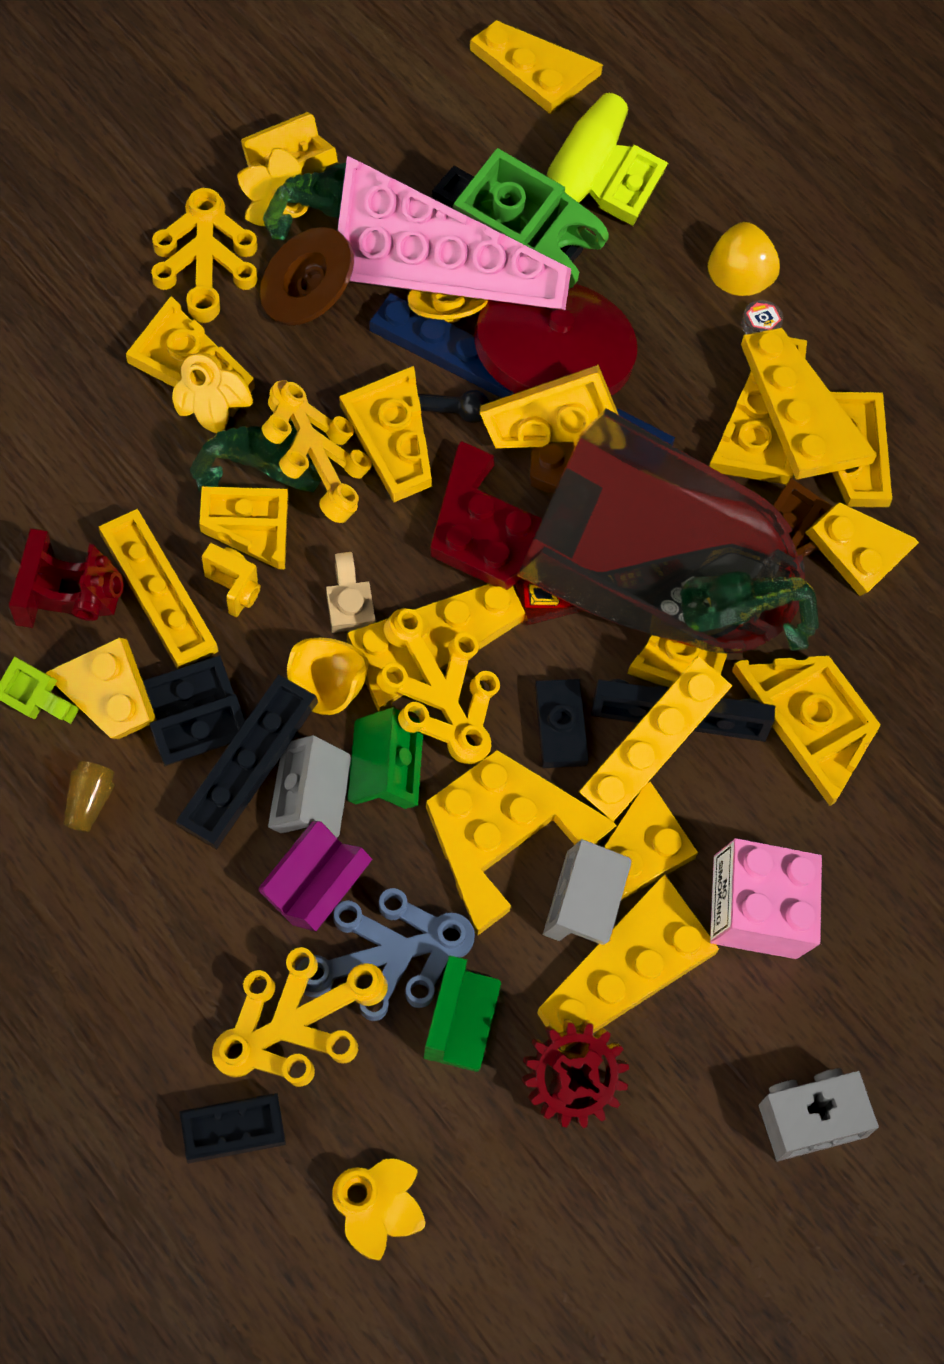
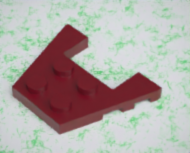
M461 441L456 451L431 542V557L490 585L500 586L508 590L522 579L517 574L533 539L552 550L561 544H569L578 537V531L586 526L596 501L570 490L552 518L546 521L478 490V487L494 467V455Z

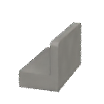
M314 735L291 741L279 760L268 828L279 833H286L307 828L312 821L316 820L321 821L336 838L339 837L351 755Z
M583 839L577 842L567 851L542 935L561 941L567 935L573 933L601 945L609 942L630 870L631 859Z

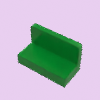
M392 707L355 721L348 789L349 802L357 805L381 798L403 809L418 806L423 733L405 731L398 721L400 710ZM408 715L413 722L419 723L418 719Z
M449 955L425 1046L424 1059L478 1072L481 1068L501 981L496 978L466 971L467 959Z

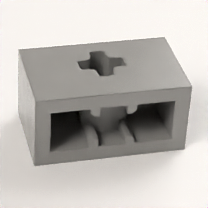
M836 1068L814 1076L815 1082L798 1086L797 1080H789L769 1088L770 1094L758 1106L776 1161L869 1137L879 1128L859 1071L843 1074L842 1068ZM812 1104L815 1110L823 1109L825 1115L821 1118L818 1113L809 1114L807 1108Z

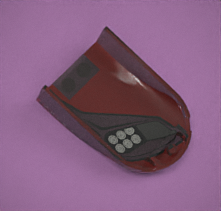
M607 408L580 434L517 576L586 612L616 624L706 651L723 654L750 651L778 636L795 617L800 607L805 587L803 556L797 555L789 535L792 529L772 504L757 493Z

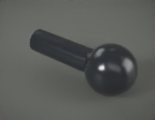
M478 390L467 391L461 397L418 394L421 411L456 413L463 420L470 423L483 421L480 415L481 405L490 403L487 396Z

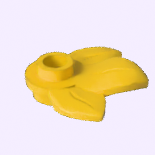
M274 147L269 155L267 166L252 165L244 168L237 175L241 190L253 201L245 213V219L255 225L271 226L283 217H300L310 206L311 193L307 185L301 181V166L296 158L284 149ZM291 191L296 192V198L292 202H285L284 199L287 193Z
M198 352L191 354L184 360L181 366L182 379L174 386L172 393L173 404L178 415L188 416L195 413L197 421L205 429L216 434L223 433L229 419V407H248L253 404L252 395L247 384L237 372L222 369L218 359L211 354ZM195 369L201 370L205 374V381L197 376Z
M384 1159L369 1170L356 1167L344 1171L338 1176L333 1185L332 1197L334 1205L346 1217V1238L352 1247L369 1259L381 1260L386 1248L387 1235L391 1237H404L415 1234L425 1228L426 1223L420 1206L406 1192L413 1184L418 1170L412 1165L399 1159ZM353 1186L363 1187L367 1193L365 1200L360 1203L352 1202L347 1195L349 1189Z

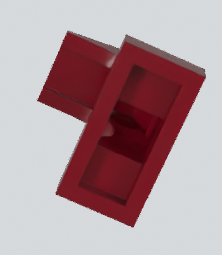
M30 528L9 602V608L15 625L33 628L38 609L73 614L75 617L85 621H95L99 616L114 615L118 598L123 592L124 576L112 565L108 557L104 556L93 544H89L88 556L83 563H71L52 557L54 552L48 531ZM63 581L78 583L81 591L74 594L61 593Z

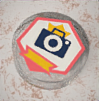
M754 301L744 310L741 320L742 329L746 334L781 328L783 313L778 306L769 301Z

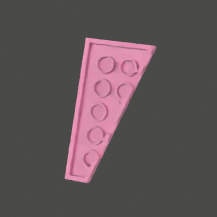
M347 156L338 231L346 237L353 249L354 267L350 282L552 309H566L571 268Z

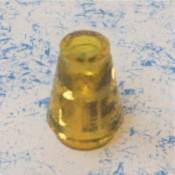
M79 761L77 769L72 770L70 775L64 826L90 833L92 824L95 823L115 787V784L112 782L114 771L95 763Z

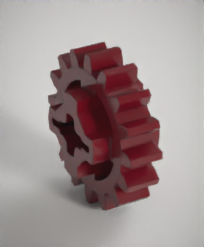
M565 1019L563 1032L560 1033L550 1025L547 1026L546 1033L549 1039L545 1043L535 1038L531 1041L538 1051L536 1057L524 1056L523 1062L533 1069V1073L523 1076L522 1081L528 1087H536L529 1094V1100L533 1105L541 1104L545 1101L541 1114L548 1120L558 1112V1122L562 1127L566 1128L572 1117L576 1118L582 1128H587L588 1115L594 1114L601 1122L606 1120L603 1107L606 1104L615 1108L620 1106L619 1101L613 1096L615 1090L622 1091L628 1089V1084L618 1076L619 1073L629 1070V1064L624 1060L615 1059L624 1049L618 1042L606 1045L611 1033L603 1027L593 1035V1024L588 1020H584L580 1029L576 1030L573 1022L570 1019ZM580 1042L576 1049L564 1051L559 1049L568 1043ZM602 1056L606 1065L604 1083L600 1081L598 1070L599 1065L603 1061ZM564 1062L569 1067L573 1066L581 1069L584 1072V1076L590 1081V1084H587L582 1079L570 1078L566 1069L560 1063ZM547 1064L552 1067L553 1081L549 1085V1091L545 1083ZM592 1097L586 1102L571 1104L575 1098Z

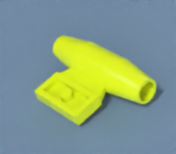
M605 93L575 124L551 163L546 176L563 185L565 193L578 203L590 193L599 204L600 209L633 226L663 175L668 162L636 145L633 147L616 145L628 112V106L620 96L613 93Z

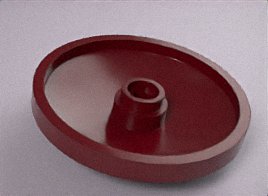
M575 284L573 288L568 289L565 310L488 300L486 306L480 310L475 329V347L483 366L495 380L515 394L599 365L609 392L613 396L628 381L637 357V338L627 317L606 297L579 284Z

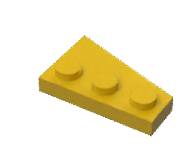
M831 392L877 453L873 464L832 472L846 505L849 507H889L892 501L883 393Z

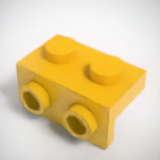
M309 112L243 138L241 141L248 167L252 165L267 166L269 155L274 147L284 149L296 158L301 166V177L319 174L327 166L338 162L335 147L318 135L314 116Z

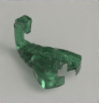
M346 163L331 166L324 173H305L304 175H296L294 178L290 177L286 179L283 185L277 188L263 215L264 225L272 239L284 240L288 236L293 218L290 214L282 215L288 202L301 203L304 206L309 205L311 208L320 209L330 217L339 218Z
M288 421L292 431L281 444L270 442L263 435L262 427L250 426L247 428L244 426L238 429L231 428L228 431H220L204 443L190 467V472L196 480L198 491H202V486H218L223 470L219 466L211 467L216 457L228 458L233 462L252 466V468H257L278 482L305 491L314 492L322 480L311 458L308 460L309 467L297 479L288 477L280 469L279 461L290 449L297 433L292 421Z
M735 571L724 573L720 576L694 577L688 580L680 591L683 620L687 626L698 632L747 623L751 616L760 614L765 610H772L778 605L783 606L792 600H799L801 623L797 624V627L791 623L783 624L789 648L792 651L808 649V638L813 636L816 629L819 628L815 591L802 578L763 577L758 579L751 578L745 572ZM707 598H710L711 607H706L702 603ZM692 602L697 604L694 608L687 605Z

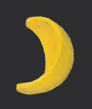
M740 222L727 230L716 243L708 261V273L716 286L725 292L738 296H750L765 290L774 283L780 270L778 254L773 243L760 228L749 222Z
M309 638L296 643L292 648L287 664V678L316 695L318 703L312 712L321 715H333L344 710L360 692L367 677L369 662L365 654L351 644L331 638Z

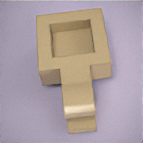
M352 552L335 554V571L338 585L326 587L332 633L353 631L374 624L375 615L370 583H356Z

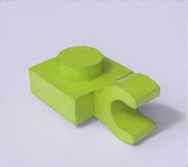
M15 656L0 680V701L30 718L36 719L40 710L43 709L58 719L71 724L80 709L51 692L58 680Z

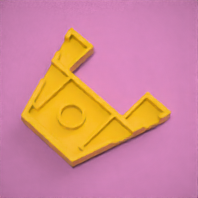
M498 750L426 802L427 812L445 859L448 860L456 880L455 885L469 914V921L477 936L505 916L511 909L509 902L484 874V871L551 821H554L574 845L581 839L598 845L613 834L617 827L611 819Z

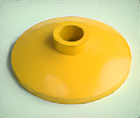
M411 290L408 294V305L414 313L426 318L444 320L448 323H454L462 317L472 315L483 309L488 303V300L418 290Z

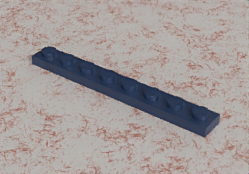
M391 293L370 320L371 332L500 398L515 394L495 380L483 366L476 351L474 335L444 320L426 318L414 313L407 301ZM616 408L628 436V444L616 445V454L641 467L646 465L658 471L671 450L675 437Z

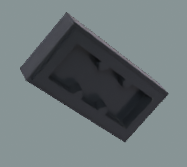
M580 679L536 681L535 697L542 768L587 766L589 759Z
M278 1093L179 1111L188 1164L286 1145Z

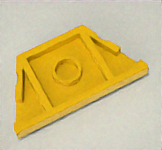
M830 656L808 657L805 660L777 658L770 664L749 665L748 660H740L735 663L732 672L750 697L760 701L762 704L775 705L773 729L828 805L834 804L881 724Z

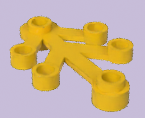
M200 188L193 191L185 205L186 214L168 228L159 230L153 235L152 241L155 253L158 256L170 258L165 262L155 264L151 273L154 286L161 290H168L175 286L177 282L176 274L196 259V287L192 288L187 294V308L189 315L200 323H208L214 320L220 312L219 294L212 288L213 259L233 274V282L237 288L248 290L257 283L256 267L250 262L242 261L213 237V226L233 240L234 252L241 257H250L256 253L257 237L254 232L243 229L225 214V203L216 191L210 188ZM197 227V236L177 252V240ZM164 241L171 242L168 245H160ZM243 241L250 242L248 245H241L239 243ZM246 273L250 274L251 276L247 278H242L239 275ZM161 274H169V275H170V276L167 277V278H160V277H158V276L161 275Z
M277 381L271 387L268 398V405L273 414L263 424L262 433L270 442L281 444L292 431L291 425L288 422L292 421L297 433L290 449L279 461L280 469L290 478H299L309 467V461L306 457L308 453L327 489V492L319 502L322 512L330 520L344 523L357 510L359 497L351 486L341 483L329 458L342 466L350 476L357 479L362 478L370 470L372 462L360 450H353L349 454L338 446L344 445L354 434V427L346 418L336 416L331 420L308 403L306 393L301 386L294 382ZM311 423L319 429H321L322 431H324L327 434L328 438L322 435L317 430H315L312 427Z
M401 608L396 610L384 624L385 637L396 647H407L426 684L408 677L405 668L394 662L385 665L378 673L377 684L386 693L392 694L397 692L441 710L448 722L429 717V712L423 704L410 702L398 715L400 726L407 732H421L446 742L450 755L460 763L476 764L481 762L488 756L491 750V738L483 724L489 700L499 691L500 681L491 671H481L471 680L469 687L473 696L466 716L458 700L468 661L479 649L477 639L470 633L462 632L449 643L450 659L444 677L421 636L423 623L420 615L412 609ZM402 620L407 622L411 629L406 628L402 624ZM458 642L467 646L468 653L463 652L459 648ZM387 673L394 674L398 683L389 681ZM480 680L489 685L490 691H486L481 687ZM408 712L415 713L419 718V723L413 722L409 718ZM466 735L473 739L476 746L468 743Z
M296 948L289 953L286 959V966L290 973L272 1022L256 1030L264 1002L270 1000L275 993V983L264 971L256 970L249 973L243 983L247 996L236 1026L223 1032L214 1043L212 1058L215 1066L223 1074L230 1077H242L253 1069H258L284 1077L293 1086L303 1087L312 1081L315 1074L314 1065L306 1056L293 1054L285 1058L264 1049L282 1040L329 1054L338 1063L352 1061L358 1053V1043L349 1032L339 1030L331 1034L307 1026L354 1001L363 1006H373L382 1001L388 989V983L384 974L373 964L364 963L357 965L348 974L347 982L299 1007L308 980L314 976L318 969V961L309 949ZM308 957L310 959L308 967L302 971L295 970L296 961L299 958ZM371 975L373 981L368 988L360 989L357 987L360 977ZM266 980L267 985L263 992L258 994L252 992L255 982ZM343 1039L349 1040L350 1047L348 1051L344 1054H336L334 1051L336 1043ZM235 1044H242L243 1051L241 1055L235 1059H230L228 1056L229 1049ZM297 1063H305L306 1071L304 1075L299 1078H293L291 1076L293 1066Z

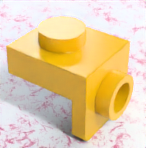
M210 543L202 555L204 576L230 589L227 594L228 613L237 618L244 607L250 608L254 604L260 592L261 586L258 584L257 567L255 564L247 561L237 550L229 547L223 549Z

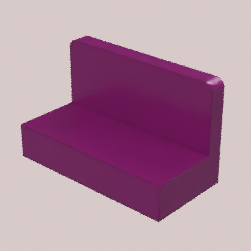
M314 820L260 885L259 892L293 926L317 931L373 859L362 847L342 844L321 821Z

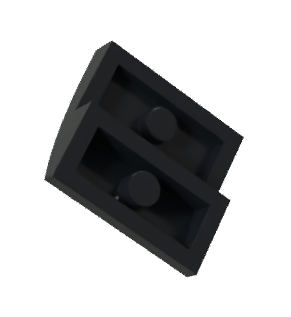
M220 655L143 681L157 721L151 722L149 727L164 767L229 745L245 723L236 694L233 693Z

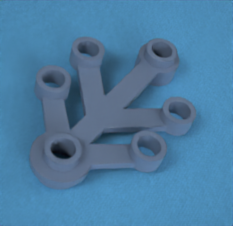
M396 888L387 889L381 894L379 899L381 915L389 920L401 919L424 933L406 938L362 915V910L357 903L343 901L334 910L335 926L345 933L354 932L378 946L331 960L314 955L318 961V967L324 971V974L318 980L309 979L304 994L309 997L323 995L331 990L335 979L348 976L350 971L357 965L369 963L377 967L385 966L382 973L387 980L388 989L385 997L382 999L383 1007L379 1011L372 1012L360 1004L362 1016L367 1020L377 1021L386 1015L388 1000L411 959L431 953L421 974L412 977L408 981L405 991L406 1000L410 1005L416 1008L426 1007L433 1000L434 986L447 965L449 955L462 958L472 949L475 939L474 928L470 921L460 914L445 913L435 917L408 903L406 895L401 890ZM390 898H396L401 902L402 906L398 910L392 911L387 909L384 903ZM350 910L356 914L357 918L351 923H344L340 920L339 916L342 912ZM449 928L456 929L460 934V938L456 941H448L444 938L443 932ZM308 957L304 958L298 964L296 970L302 971L306 969L310 959ZM416 985H423L428 989L429 994L425 998L419 999L412 995L411 989Z

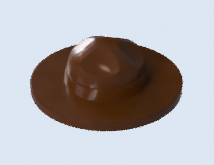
M328 227L306 230L286 242L269 262L261 281L260 300L264 311L274 321L283 325L294 326L310 322L329 310L343 294L353 272L354 254L350 242L339 231Z

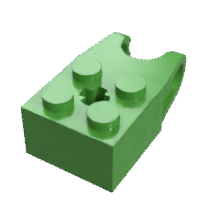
M498 148L453 204V209L571 268L569 289L573 288L577 283L579 271L561 248L568 245H577L587 249L598 250L609 239L608 231L602 221L566 194L563 185ZM584 227L591 229L596 234V236L590 233Z

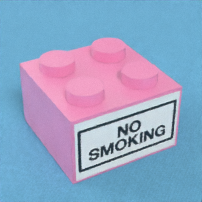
M737 838L731 841L714 855L710 944L798 959L820 945L822 855Z

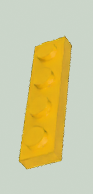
M133 510L98 526L102 539L176 668L180 669L192 665L217 653L216 641L139 510Z
M697 656L578 792L614 822L733 685L701 657Z

